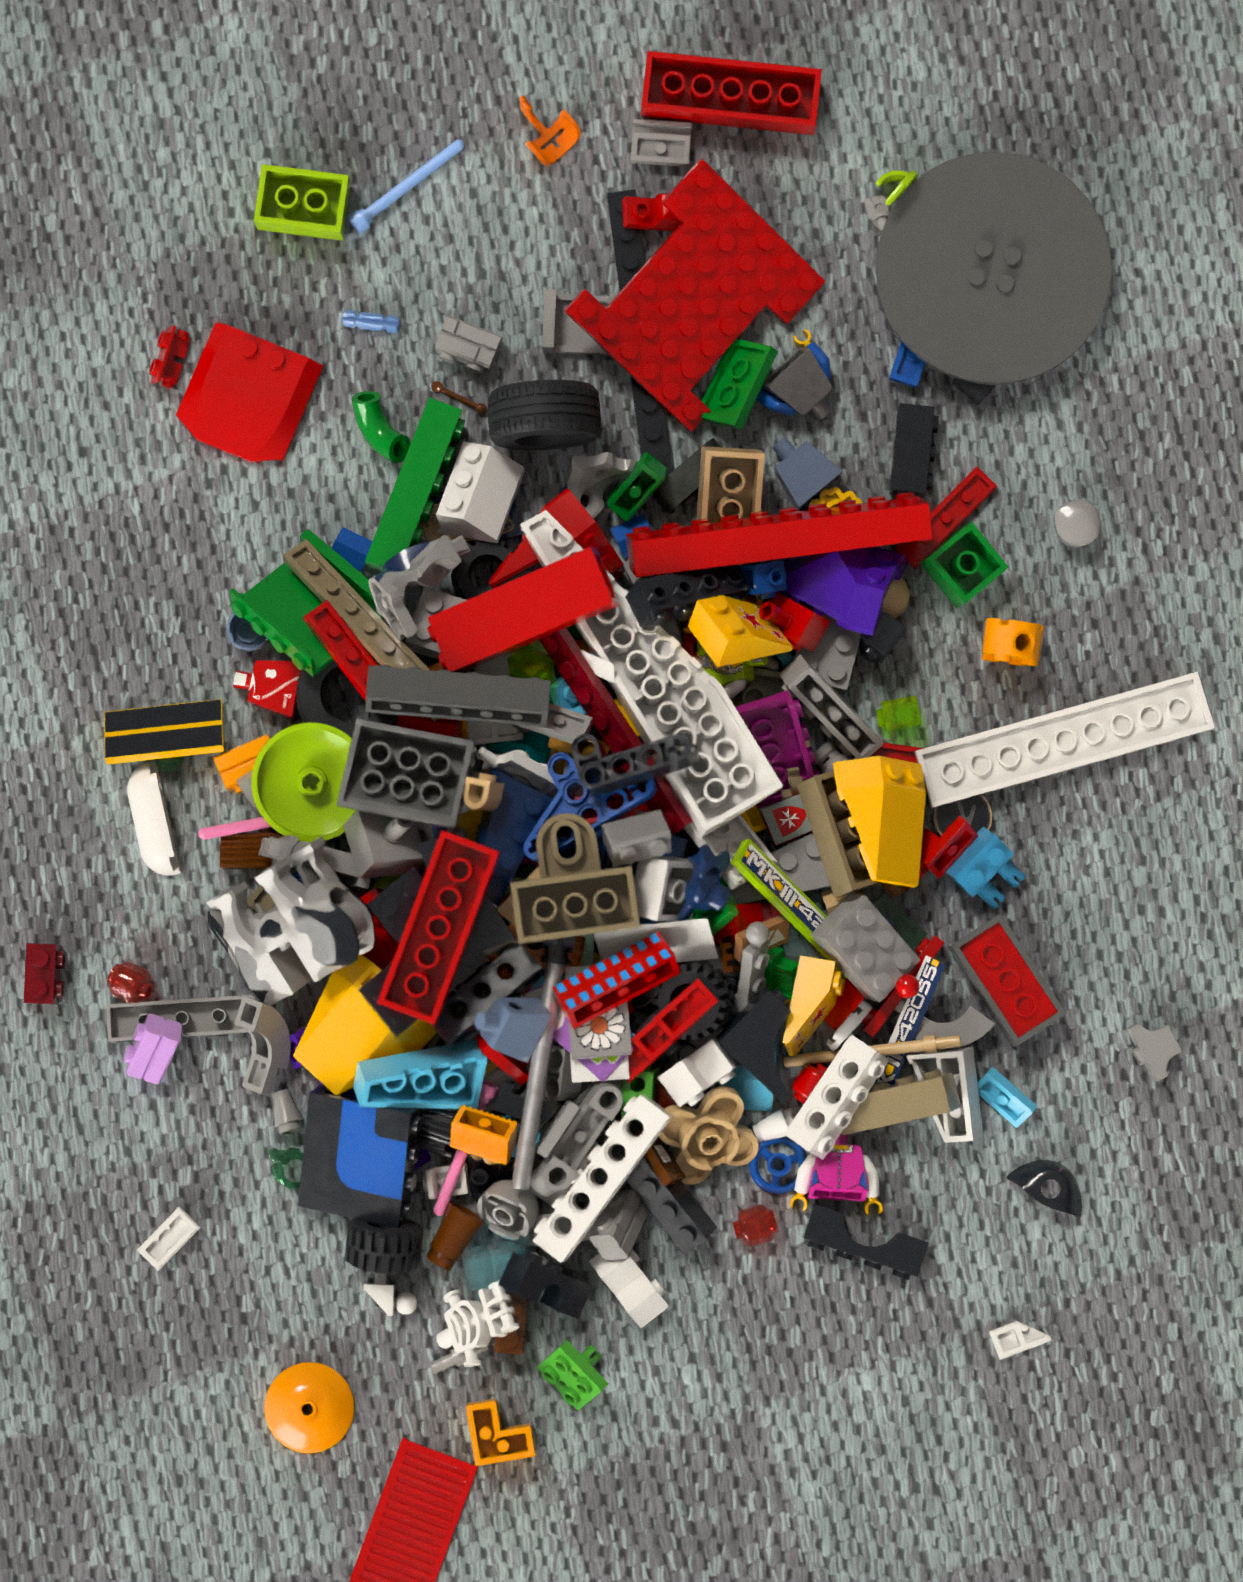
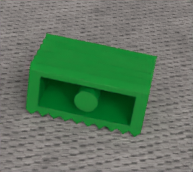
M648 452L643 453L639 461H636L632 473L625 475L621 482H618L617 487H614V490L610 492L607 502L608 507L625 521L629 522L664 482L668 469Z

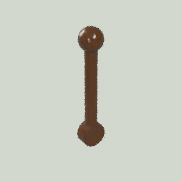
M435 381L431 385L434 393L441 392L476 409L478 414H484L487 411L485 404H477L444 388L439 381Z

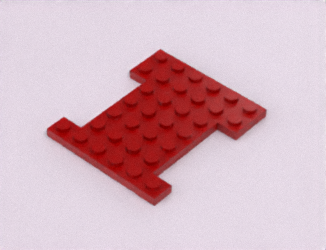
M703 159L697 161L661 202L681 224L605 308L586 289H583L564 310L580 328L688 432H692L703 420L701 417L704 412L709 413L711 411L690 390L760 311L766 306L782 323L788 324L826 282Z

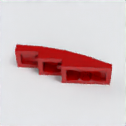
M699 978L631 1039V1048L635 1045L636 1047L632 1050V1055H628L630 1079L626 1080L629 1083L667 1051L718 1002Z

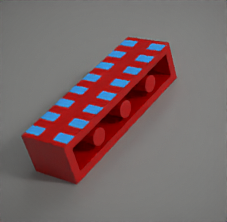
M658 931L626 949L618 951L607 959L590 966L586 970L563 980L561 983L553 986L552 989L560 1008L573 1029H576L681 972L674 953Z

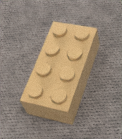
M701 446L696 520L709 519V523L721 522V517L728 515H738L739 519L750 518V513L761 511L765 453L757 449ZM751 562V563H743V564H738V565L752 564V563H754V562Z

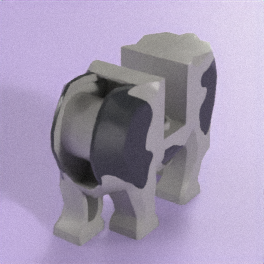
M322 836L289 855L292 861L297 864V871L302 878L303 884L290 874V863L287 858L254 877L258 884L265 887L266 892L275 902V905L269 910L264 911L259 903L254 904V909L257 913H254L248 907L246 900L248 887L245 882L236 883L206 902L211 908L207 912L210 929L228 952L252 996L257 1001L269 1006L294 994L312 979L314 982H317L336 970L352 965L358 960L359 955L373 949L375 944V925L372 913L364 901L340 882L335 871L324 860L322 851L325 841Z

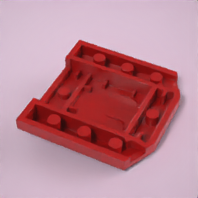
M215 322L176 416L199 442L251 463L274 460L284 461L324 367L304 355L230 325Z

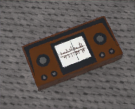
M644 1129L638 1131L634 1136L639 1137ZM658 1136L646 1152L645 1157L663 1186L679 1183L685 1178V1175L666 1144Z

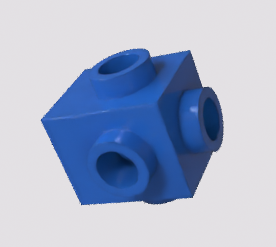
M766 560L739 565L751 588L746 595H758V599H768L776 597L775 592L787 590V574L784 569V560Z

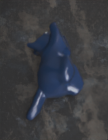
M704 844L700 847L698 853L687 857L694 867L690 880L685 886L684 898L686 902L676 921L688 920L694 909H714L719 911L727 905L731 897L730 889L720 883L721 876L730 863V855L727 851H721L715 856L710 847Z

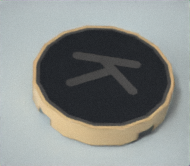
M983 795L934 808L933 822L940 836L958 816L966 820L976 833L982 827L989 830L992 824L991 807Z

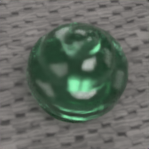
M184 756L154 759L161 771L171 773L182 766Z

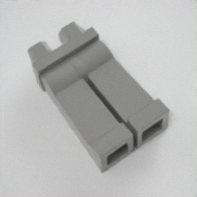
M292 835L280 836L278 838L269 837V839L263 838L259 856L273 859L271 865L287 858L290 868H297V864L292 861L289 855L309 842H298L299 837ZM323 847L324 860L338 877L345 878L344 885L352 890L369 888L371 878H359L351 853Z

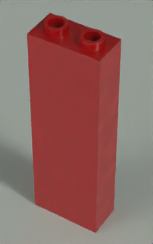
M589 547L427 617L430 623L427 629L432 641L438 643L441 651L438 654V658L443 669L454 673H462L620 604L598 549Z

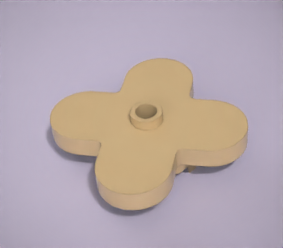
M719 1086L710 1090L697 1109L684 1105L681 1107L671 1105L665 1108L673 1117L659 1137L664 1143L677 1147L673 1157L685 1175V1178L681 1180L684 1184L693 1185L704 1181L710 1175L714 1166L721 1163L731 1166L745 1165L752 1161L758 1153L759 1145L754 1132L746 1126L737 1124L743 1114L744 1104L739 1093L731 1087Z

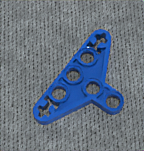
M554 754L548 761L547 769L559 791L526 839L524 852L529 859L538 863L537 853H532V851L536 849L534 844L536 843L541 826L549 818L562 813H571L583 818L586 811L595 810L597 811L598 819L591 826L594 832L602 828V824L613 822L650 800L657 790L655 780L644 781L645 783L649 782L645 786L646 791L644 793L636 790L639 787L638 784L628 786L627 788L630 792L634 791L631 793L634 797L632 801L623 789L603 795H596L581 784L575 761L568 754ZM560 760H567L570 764L568 772L563 775L556 774V763ZM601 775L592 776L590 780L591 785L598 783ZM574 785H581L584 789L582 797L578 800L569 798V790ZM615 794L622 795L624 798L623 805L616 810L610 809L608 805L610 797ZM573 829L572 835L568 840L560 841L557 838L559 854L576 844Z

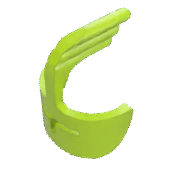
M894 170L882 175L875 185L881 187L889 182H900L885 200V204L890 206L908 186L917 180L919 174L914 170H911L909 173Z

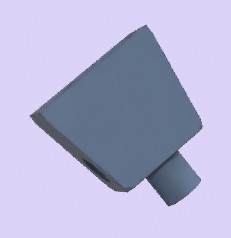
M784 437L772 448L782 460L775 466L774 472L794 507L797 508V511H800L817 497L822 490L828 488L842 475L839 467L807 441L795 449L788 439Z
M500 997L495 1001L490 1013L480 1011L476 1015L475 1027L480 1030L481 1036L492 1049L528 1063L552 1014L538 998Z

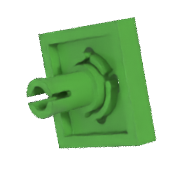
M566 1340L536 1368L542 1373L543 1378L548 1383L553 1384L562 1394L564 1400L578 1411L597 1396L609 1383L594 1368L602 1359L601 1353L597 1352L590 1358V1355L596 1350L595 1347L589 1345L580 1354Z

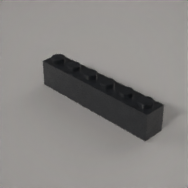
M621 1109L613 1121L609 1119L595 1140L601 1147L609 1138L605 1135L609 1127L615 1120L621 1122ZM634 1120L630 1123L629 1129L633 1135L641 1130ZM618 1143L612 1147V1156L618 1161L623 1160L626 1155L625 1148ZM644 1155L626 1181L684 1255H686L707 1240L716 1230L717 1226L682 1181L663 1186Z

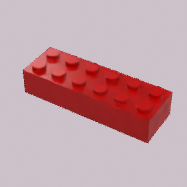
M647 51L641 118L814 136L822 69Z
M441 830L379 996L378 1004L433 1025L438 1023L501 856V851Z

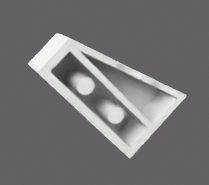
M973 1047L939 1049L938 1053L925 1054V1051L906 1055L918 1079L924 1078L923 1073L940 1069L942 1074L948 1072L953 1074L961 1107L952 1112L933 1116L944 1143L974 1141L983 1136Z

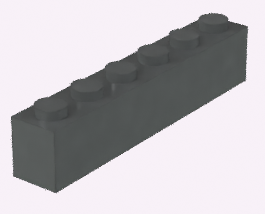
M388 665L369 666L365 712L546 727L549 711L550 680H542L538 677L515 678L509 675L490 676L477 672L466 674L454 673L449 670L430 671L417 667L406 669L394 668Z

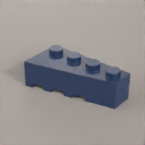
M491 769L490 775L497 776L496 782L504 784L502 799L495 810L483 811L481 823L478 824L476 832V842L502 852L486 893L493 904L500 906L510 886V882H512L525 855L524 843L548 808L552 798L499 771Z

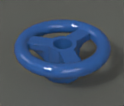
M789 1137L758 1142V1153L749 1162V1171L753 1181L762 1190L771 1194H786L793 1191L797 1175L791 1182L785 1185H780V1180L782 1176L788 1174L792 1164L799 1162V1167L807 1158L804 1148ZM772 1144H785L796 1153L790 1156L783 1153L773 1154L766 1147ZM760 1155L767 1160V1168L772 1174L771 1184L766 1182L759 1173L758 1159ZM776 1159L784 1161V1168L782 1170L774 1169L773 1162Z

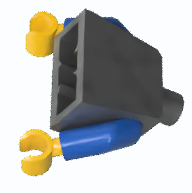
M803 329L802 333L807 340L799 341L794 335V345L797 350L765 379L762 385L763 388L760 390L756 401L770 411L782 415L792 416L797 414L804 416L811 411L818 420H821L831 411V408L823 399L832 390L830 384V362L821 348L815 342L811 343L810 331Z

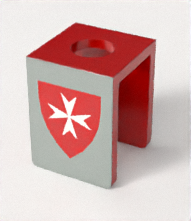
M800 794L760 811L774 848L813 833Z

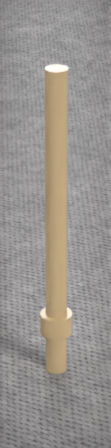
M936 1035L924 1036L922 1040L871 1045L870 1047L883 1056L922 1051H925V1054L938 1053L939 1049L961 1047L962 1043L960 1035L938 1038ZM840 1049L797 1054L796 1056L787 1055L783 1057L784 1066L787 1068L807 1064L830 1063L834 1060Z

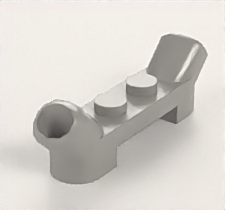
M622 1079L593 1082L592 1088L579 1106L580 1109L548 1157L544 1158L542 1163L532 1171L530 1185L538 1194L549 1197L554 1192L562 1191L571 1184L578 1173L577 1167L609 1119L613 1121L623 1104Z

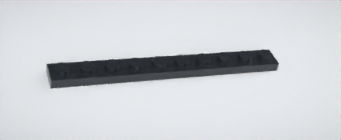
M636 189L607 193L619 292L645 264L641 229L623 227L622 200L626 196L636 197ZM631 377L641 457L643 453L648 452L668 469L666 474L668 476L672 472L665 410Z

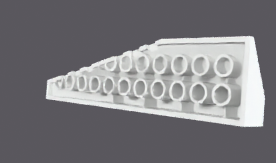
M546 510L520 524L542 568L584 550L573 539V536ZM607 571L620 605L574 625L592 655L614 664L615 683L610 681L608 683L645 744L672 735L682 734L689 738L697 747L698 759L694 765L664 776L692 819L701 837H704L778 791L783 785L722 685L714 677H711L702 668V665L694 657H691L680 646V643L660 625L653 626L651 624L640 627L625 597L628 591L624 590ZM685 746L681 747V752L678 754L679 756L683 755L682 751L684 748H686ZM658 754L652 755L653 758L655 759L656 763H657V762H658V759H659V755H658Z

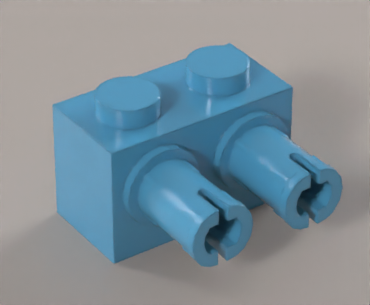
M982 827L977 832L978 837L946 873L969 895L974 897L978 894L990 909H995L999 904L993 898L1002 903L1005 896L989 880L998 873L1011 888H1015L1020 883L1014 876L1023 881L1025 874L1010 860L1015 854L995 834Z

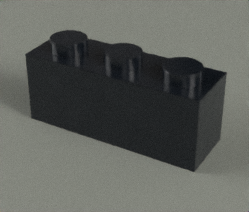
M899 403L889 488L890 495L913 492L914 496L924 498L926 490H932L933 473H928L929 462L935 461L936 445L931 444L932 433H937L939 416L934 415L935 407Z

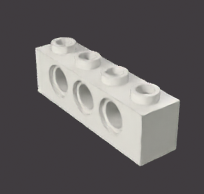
M850 1034L784 1134L823 1160L834 1148L835 1141L843 1129L850 1124L852 1115L858 1106L866 1100L869 1090L876 1079L884 1073L889 1059ZM858 1069V1073L853 1077L854 1072ZM841 1095L840 1100L836 1103L837 1098ZM825 1119L824 1124L820 1127L821 1122Z

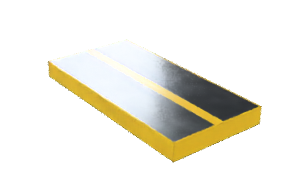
M222 699L104 712L106 765L224 752Z

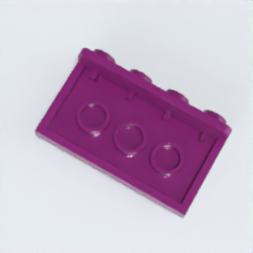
M788 690L735 707L783 785L781 789L756 804L757 808L782 801L781 790L789 789L787 769L799 767V774L802 776L803 781L819 775L818 770H813L811 766L816 763L811 746L806 747L805 741L810 740L806 725L799 722V718L803 717L799 700L793 701Z

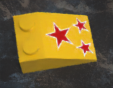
M723 595L697 600L688 623V628L717 667L785 653L793 648L776 625L760 618L759 610L761 606Z
M800 955L789 1008L791 1012L788 1014L783 1037V1044L791 1056L797 1055L835 1006L837 996L843 995L845 979L842 978V972L839 971L835 961Z

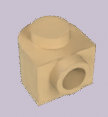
M479 773L478 778L466 777L463 791L464 802L471 809L493 811L501 802L504 784L496 782L497 776Z

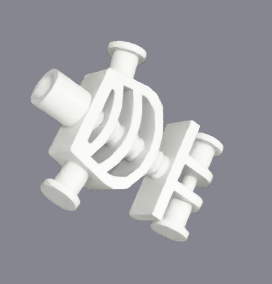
M500 1281L491 1283L488 1286L489 1289H480L478 1291L481 1303L474 1300H461L460 1290H453L444 1296L445 1302H449L451 1308L444 1314L448 1328L437 1334V1343L443 1349L454 1346L455 1352H465L466 1362L463 1363L464 1367H474L482 1364L481 1360H478L477 1350L487 1347L491 1341V1336L505 1337L508 1335L507 1333L519 1328V1324L515 1323L513 1318L515 1314L514 1308L507 1307V1303L511 1301V1296L506 1295L505 1289L498 1285Z

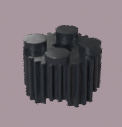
M421 1108L420 1116L423 1117V1127L420 1134H418L417 1145L421 1149L452 1158L456 1148L450 1147L451 1124L459 1109Z

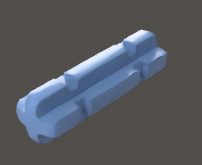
M345 310L343 313L342 323L345 327L355 328V326H358L359 329L374 331L386 329V332L397 333L399 331L400 319L398 316L388 315L384 317L383 314L367 312L357 314L356 311Z

